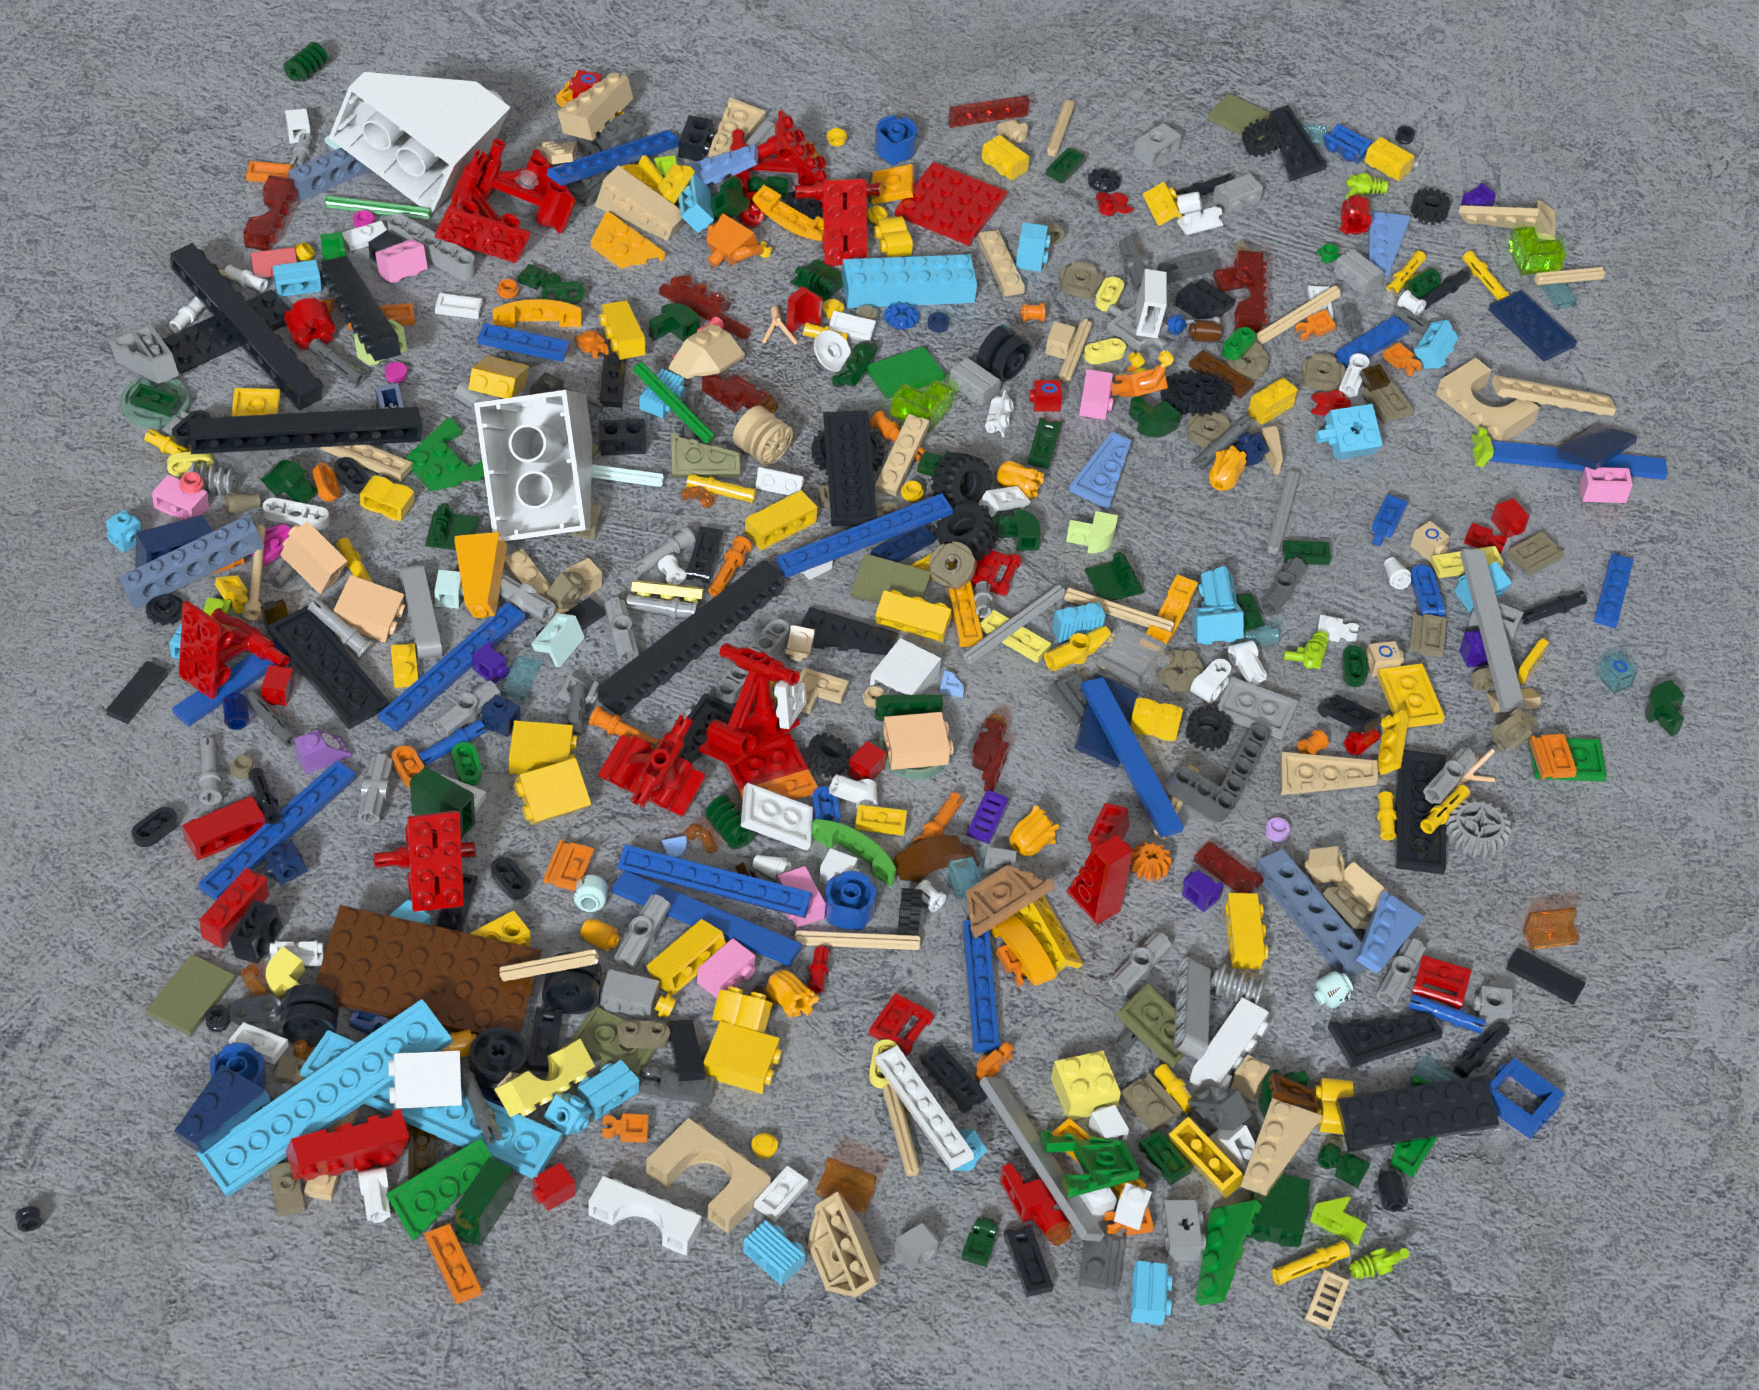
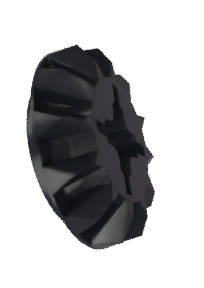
M1101 167L1099 170L1093 169L1092 173H1089L1088 184L1099 192H1113L1120 187L1121 176L1117 175V171H1110L1109 168L1105 170Z
M171 594L158 595L152 598L146 605L147 618L151 619L153 624L161 623L164 626L166 623H171L174 625L176 620L182 619L183 601ZM167 609H170V613H169V612H164L163 614L161 613V610L166 611Z

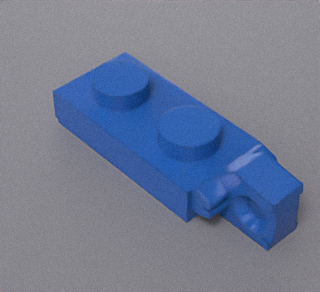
M1387 494L1372 524L1371 531L1375 532L1372 544L1380 547L1385 537L1391 538L1408 506V501Z

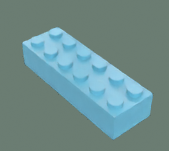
M970 254L843 259L841 276L847 308H858L862 305L889 307L890 304L896 305L897 302L901 304L907 302L908 306L975 303L977 281Z

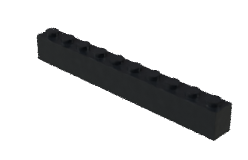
M190 243L170 253V268L299 411L322 400L323 384L318 377H314L308 366L296 357L293 349L288 348L284 344L281 336L274 333L269 323L263 320L257 314L256 309L245 301L241 292L233 288L230 280L227 277H223L217 266L206 258L205 253L201 249Z
M418 407L188 419V441L191 454L421 442L423 424Z
M762 560L599 685L598 702L615 715L621 716L626 711H631L639 701L649 697L653 690L660 685H664L675 673L681 672L693 659H698L702 652L709 647H713L724 635L730 634L742 621H747L751 614L758 609H762L773 597L779 596L784 589V574L765 560Z

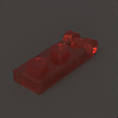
M689 275L674 276L671 279V286L717 312L729 310L731 302L725 300L724 295L708 291L707 286L701 283H693Z
M1211 841L1194 856V862L1237 893L1252 894L1253 888H1258L1264 882L1263 877L1258 872H1252Z

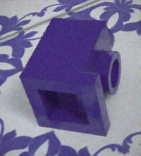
M1480 183L1477 188L1463 194L1461 206L1493 207L1496 194L1486 185Z
M1480 630L1465 632L1459 651L1467 668L1489 665Z
M490 641L472 654L473 670L487 681L491 680L495 684L500 679L508 676L510 668L507 666V659L502 653L496 652L493 649V643Z
M1198 869L1194 873L1190 872L1183 880L1182 895L1202 912H1205L1220 900L1224 884L1221 882L1216 884L1211 877Z

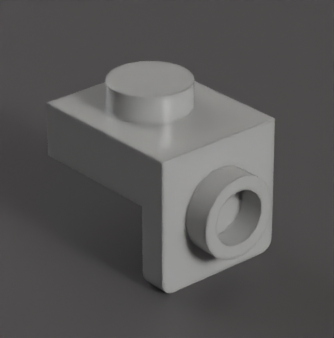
M568 674L557 696L569 703L570 687L573 685L585 686V707L587 704L591 705L598 695V692L595 690L599 682L594 680L588 686Z
M987 847L984 870L998 871L1006 865L1018 868L1019 870L1020 862L1016 861L1017 851Z

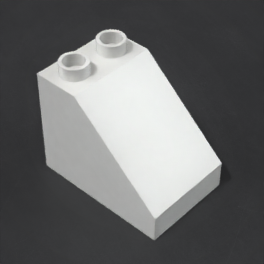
M364 72L349 86L329 139L417 205L430 208L432 215L451 196L465 165L471 162L474 152L480 150L478 157H480L482 151L486 154L489 153L492 141L497 138L511 107L504 103L502 97L497 92L487 90L476 81Z
M562 390L474 403L492 532H499L504 541H513L590 530L592 434L586 394Z

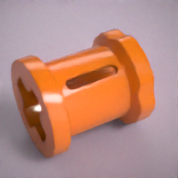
M1040 302L1039 305L1021 303V321L1039 320L1044 322V303Z
M1318 729L1311 732L1310 737L1301 739L1297 743V749L1300 754L1315 755L1318 750L1329 746L1328 737L1322 730Z

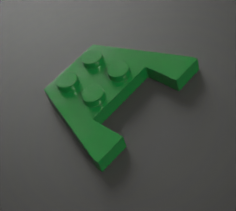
M450 417L445 419L405 457V460L413 462L411 471L430 491L459 486V482L467 480L472 482L481 481V477H485L482 461L468 467L446 444L461 436V428Z
M1041 1130L1040 1140L1046 1152L1073 1151L1084 1174L1063 1175L1062 1186L1068 1198L1138 1180L1140 1170L1125 1141L1093 1136L1090 1137L1089 1141L1077 1139L1075 1134L1064 1133V1137L1052 1136L1049 1130Z

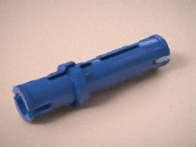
M477 719L462 729L457 728L454 730V734L417 754L426 767L428 764L450 753L453 746L457 743L469 742L485 734L486 728L482 729L485 726L480 719Z
M1413 993L1412 1001L1421 1004L1418 1005L1410 1002L1408 1009L1421 1013H1431L1435 1018L1454 1024L1455 1028L1463 1027L1480 1035L1482 1034L1483 1027L1474 1025V1023L1485 1026L1487 1019L1465 1013V1010L1462 1008L1457 1010Z

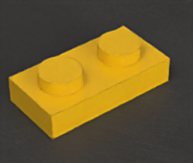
M415 643L391 645L394 688L410 687L418 680Z
M858 805L855 830L904 836L907 810Z

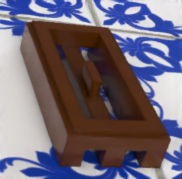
M1272 1073L1268 1077V1081L1271 1083L1269 1085L1270 1090H1273L1271 1097L1313 1113L1319 1110L1314 1089L1276 1073Z

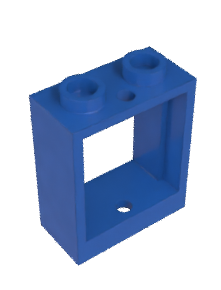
M1513 1058L1508 1065L1503 1063L1499 1067L1493 1081L1491 1079L1487 1081L1497 1116L1531 1140L1560 1108L1565 1093L1516 1058ZM1509 1077L1544 1100L1532 1115L1497 1091Z

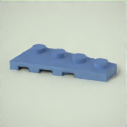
M755 144L683 166H691L695 171L694 174L705 185L710 182L717 184L727 174L734 176L757 165L759 150Z

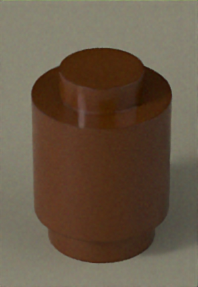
M1194 320L1193 324L1189 325L1188 335L1192 337L1193 342L1214 343L1215 341H1220L1221 324H1216L1215 321Z

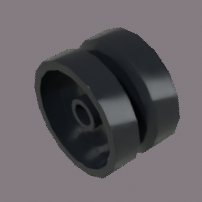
M1006 325L997 326L983 341L977 355V363L985 370L992 372L1001 381H1010L1018 375L1028 361L1032 347L1031 342L1021 335H1016V332Z
M574 952L558 953V954H556V955H554V956L563 955V954H568V953H574ZM598 962L594 965L545 974L542 1000L552 1010L563 1009V1014L577 1015L593 1010L599 1002L602 976L601 965Z
M301 984L287 989L282 996L281 1014L278 1023L279 1034L292 1044L302 1047H316L327 1030L337 1033V1018L340 1009L339 997L330 989L315 984Z
M496 1027L483 1031L473 1040L470 1048V1072L474 1073L479 1087L495 1093L494 1089L510 1072L522 1074L528 1071V1047L526 1041L518 1032L509 1028Z

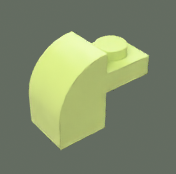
M1095 511L1093 524L1070 520L1066 542L1088 546L1087 553H1099L1107 550L1113 543L1118 515Z

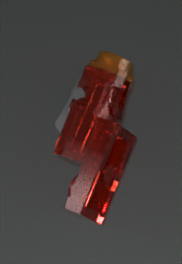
M714 374L702 376V392L734 413L743 406L750 410L752 407L760 405L773 414L778 408V403L775 402L772 395L755 381H747L737 374L731 376L726 381H723Z
M990 714L989 717L985 718L968 743V749L971 751L972 766L983 771L981 780L985 781V792L987 790L994 792L1008 755L1009 743L1003 742V737L1007 730V722L999 714Z

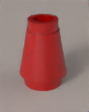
M1374 728L1366 733L1360 731L1352 732L1345 738L1344 746L1348 753L1361 755L1376 743L1380 736Z

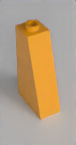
M499 532L455 536V546L466 607L473 618L496 616L507 550L506 542Z

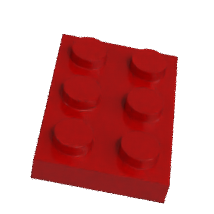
M790 733L780 736L736 765H729L723 762L739 793L747 783L758 785L806 769L809 770Z

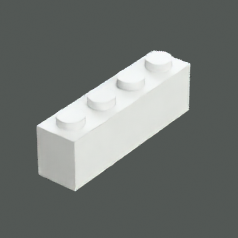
M1242 997L1207 1047L1203 1057L1193 1067L1190 1083L1199 1088L1202 1086L1228 1088L1233 1079L1231 1075L1243 1062L1246 1053L1251 1054L1255 1049L1257 1037L1265 1035L1269 1027V1023L1266 1022L1269 1011Z

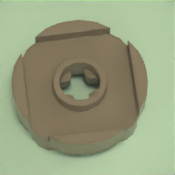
M1073 262V265L1068 267L1065 265L1061 269L1059 276L1061 292L1066 295L1070 294L1076 297L1092 299L1101 287L1102 274L1100 272L1099 275L1096 267L1087 262Z
M1255 342L1253 347L1241 359H1225V364L1246 378L1255 380L1261 378L1265 371L1267 372L1269 356L1262 349V345Z
M1314 354L1311 359L1307 360L1306 358L1302 364L1301 377L1304 380V386L1309 389L1314 388L1329 392L1331 390H1338L1345 375V367L1342 363L1340 366L1336 362L1337 359L1331 355Z
M1212 412V416L1204 414L1203 417L1199 414H1196L1194 417L1191 416L1187 426V439L1198 446L1207 448L1210 442L1214 443L1230 428V421L1221 413Z
M960 542L942 544L931 554L929 559L930 573L940 586L958 590L972 579L976 571L977 562L973 553L966 545ZM957 560V568L949 570L948 562L953 563Z
M1165 651L1160 654V658L1157 661L1155 675L1160 684L1163 685L1164 683L1169 686V690L1188 692L1195 678L1203 672V666L1194 651ZM1174 669H1181L1183 673H1179L1178 670Z
M1518 708L1503 723H1499L1492 728V741L1502 752H1505L1504 748L1509 746L1513 750L1532 736L1531 728L1533 724L1537 727L1538 722L1529 711H1523L1521 708Z

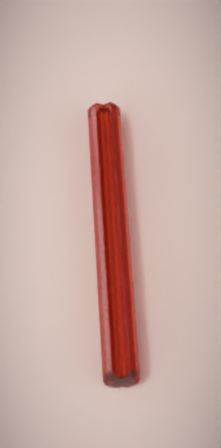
M666 283L660 286L659 294L668 300L688 306L697 315L708 321H711L715 316L719 317L724 323L723 329L743 340L750 336L751 329Z

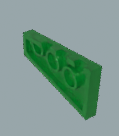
M1414 1074L1411 1087L1432 1084ZM1439 1137L1396 1144L1390 1166L1414 1178Z
M481 1138L386 1193V1197L413 1242L468 1189L489 1157L492 1158Z
M1257 1200L1210 1209L1206 1232V1248L1203 1250L1195 1301L1200 1306L1225 1301L1236 1273L1233 1269L1234 1265L1242 1257L1245 1250L1242 1247L1246 1235H1251L1254 1227L1251 1222L1254 1215L1259 1214L1262 1207Z

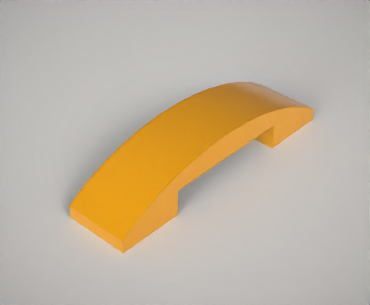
M765 185L753 196L752 200L780 226L799 236L822 241L824 221L821 217L817 216L814 220L781 202L782 195Z
M532 299L515 301L493 309V325L515 328V322L559 321V327H581V308L555 300Z
M1178 574L1176 575L1168 590L1167 598L1157 615L1173 621L1174 629L1171 633L1150 625L1141 642L1142 645L1159 652L1166 650L1188 610L1198 582Z
M1015 915L1010 916L989 930L995 938L1001 937L1021 961V971L1034 987L1056 978L1057 974L1043 947L1029 928Z

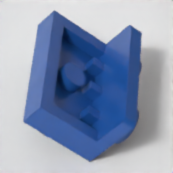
M1339 123L1329 135L1325 133L1323 136L1326 149L1333 153L1337 152L1345 160L1353 161L1357 164L1366 155L1368 147L1372 145V141Z

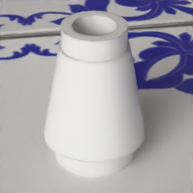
M1388 558L1384 562L1390 585L1396 589L1406 588L1411 582V573L1396 558Z
M758 854L754 858L753 868L777 881L779 874L791 871L792 864L786 858Z

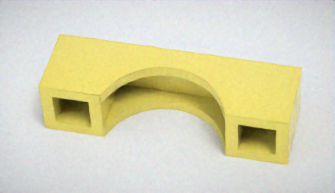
M581 1039L569 1043L547 1056L549 1072L545 1081L536 1078L529 1071H526L495 1088L510 1117L521 1113L522 1117L536 1110V1103H539L541 1106L554 1098L552 1093L560 1094L571 1088L569 1084L571 1081L575 1084L588 1077L586 1072L595 1067Z

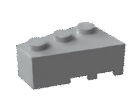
M151 324L109 340L117 363L159 384L179 376L171 351Z

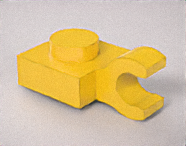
M239 576L217 577L214 585L224 600L231 599L233 611L236 614L243 613V604L249 601L246 596L248 590Z

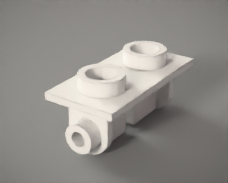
M1213 206L1203 210L1202 214L1200 211L1186 213L1180 220H1177V223L1186 235L1223 226L1222 221L1219 219V216L1222 215V210L1220 207Z
M1006 390L1003 391L1002 397L996 396L991 400L990 415H988L985 424L987 432L994 433L995 431H1000L1002 437H1005L1006 429L1010 425L1009 417L1014 408L1013 401L1009 399Z
M758 467L755 487L757 489L790 495L800 491L801 487L803 488V476Z
M275 940V943H270L271 958L283 946L300 958L304 966H321L323 942L318 943V940H315L313 942L294 943L278 942V940Z

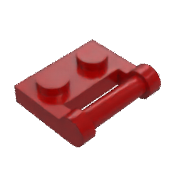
M990 550L991 553L988 556L984 555L981 561L977 560L975 574L970 580L971 586L976 587L978 582L986 581L987 584H990V592L1005 596L1010 590L1009 584L1016 568L1020 567L1022 558L1017 554L1007 555ZM1001 566H1007L1002 580L995 582Z
M1423 955L1411 996L1415 993L1418 996L1452 1005L1454 1009L1459 1010L1463 1005L1472 970ZM1423 983H1427L1446 990H1450L1456 992L1457 996L1447 994L1438 990H1434L1428 987H1424L1422 985Z
M894 993L869 1028V1035L878 1040H891L895 1042L904 1056H908L913 1050L912 1045L926 1025H930L934 1020V1015L931 1011ZM912 1016L918 1018L905 1039L898 1037Z

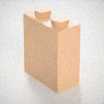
M306 521L301 526L295 525L288 532L289 537L282 544L284 548L280 555L321 595L337 581L347 560Z
M350 575L334 608V613L348 626L356 627L359 634L386 643L389 634L394 635L398 625V622H396L397 617L402 618L406 607L405 604H402L404 594Z
M942 712L884 717L883 736L891 770L948 765L949 755H953L952 740L947 738L949 726L947 721L944 722Z

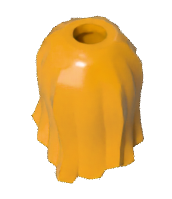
M1230 446L1226 451L1215 452V462L1210 469L1208 480L1211 487L1218 491L1232 489L1245 469V457L1247 455L1244 451H1238L1234 446Z
M1014 461L1003 462L996 475L1000 486L1003 488L1018 486L1029 500L1038 496V486L1045 481L1044 473L1039 472L1037 469L1027 468Z
M1034 805L1030 814L1011 830L1009 843L1018 854L1033 856L1046 845L1056 843L1055 837L1056 831L1060 828L1057 823L1053 824L1048 819L1044 809Z
M778 970L769 977L766 983V990L783 1008L789 1018L800 1016V1011L809 1016L812 1013L814 1003L819 1001V996L806 987L791 971Z

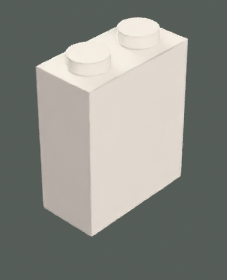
M1145 269L1136 302V335L1158 338L1166 308V272Z
M900 638L871 673L870 687H880L885 695H923L939 675L941 658Z
M460 1051L393 1054L392 1060H388V1076H393V1087H389V1104L394 1103V1109L462 1105Z

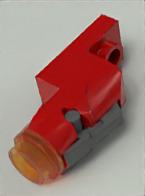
M1012 1163L1002 1166L1000 1182L1022 1223L1034 1220L1043 1231L1046 1239L1055 1246L1067 1242L1072 1236L1069 1220L1043 1180L1037 1179L1024 1183L1021 1172L1016 1171Z

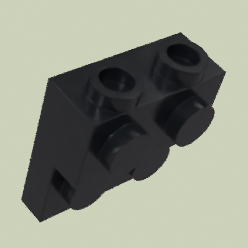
M1204 279L1199 280L1196 284L1189 283L1177 292L1175 306L1195 319L1220 318L1235 305L1234 298Z

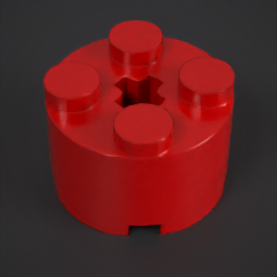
M317 298L302 299L293 304V309L290 312L288 310L285 312V323L293 342L298 345L299 349H309L310 343L315 338H319L325 344L333 340L332 335L335 332V324L324 301L319 302Z

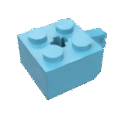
M1373 404L1331 410L1325 416V430L1317 431L1314 435L1316 443L1329 442V446H1332L1334 457L1338 460L1375 454L1383 446Z

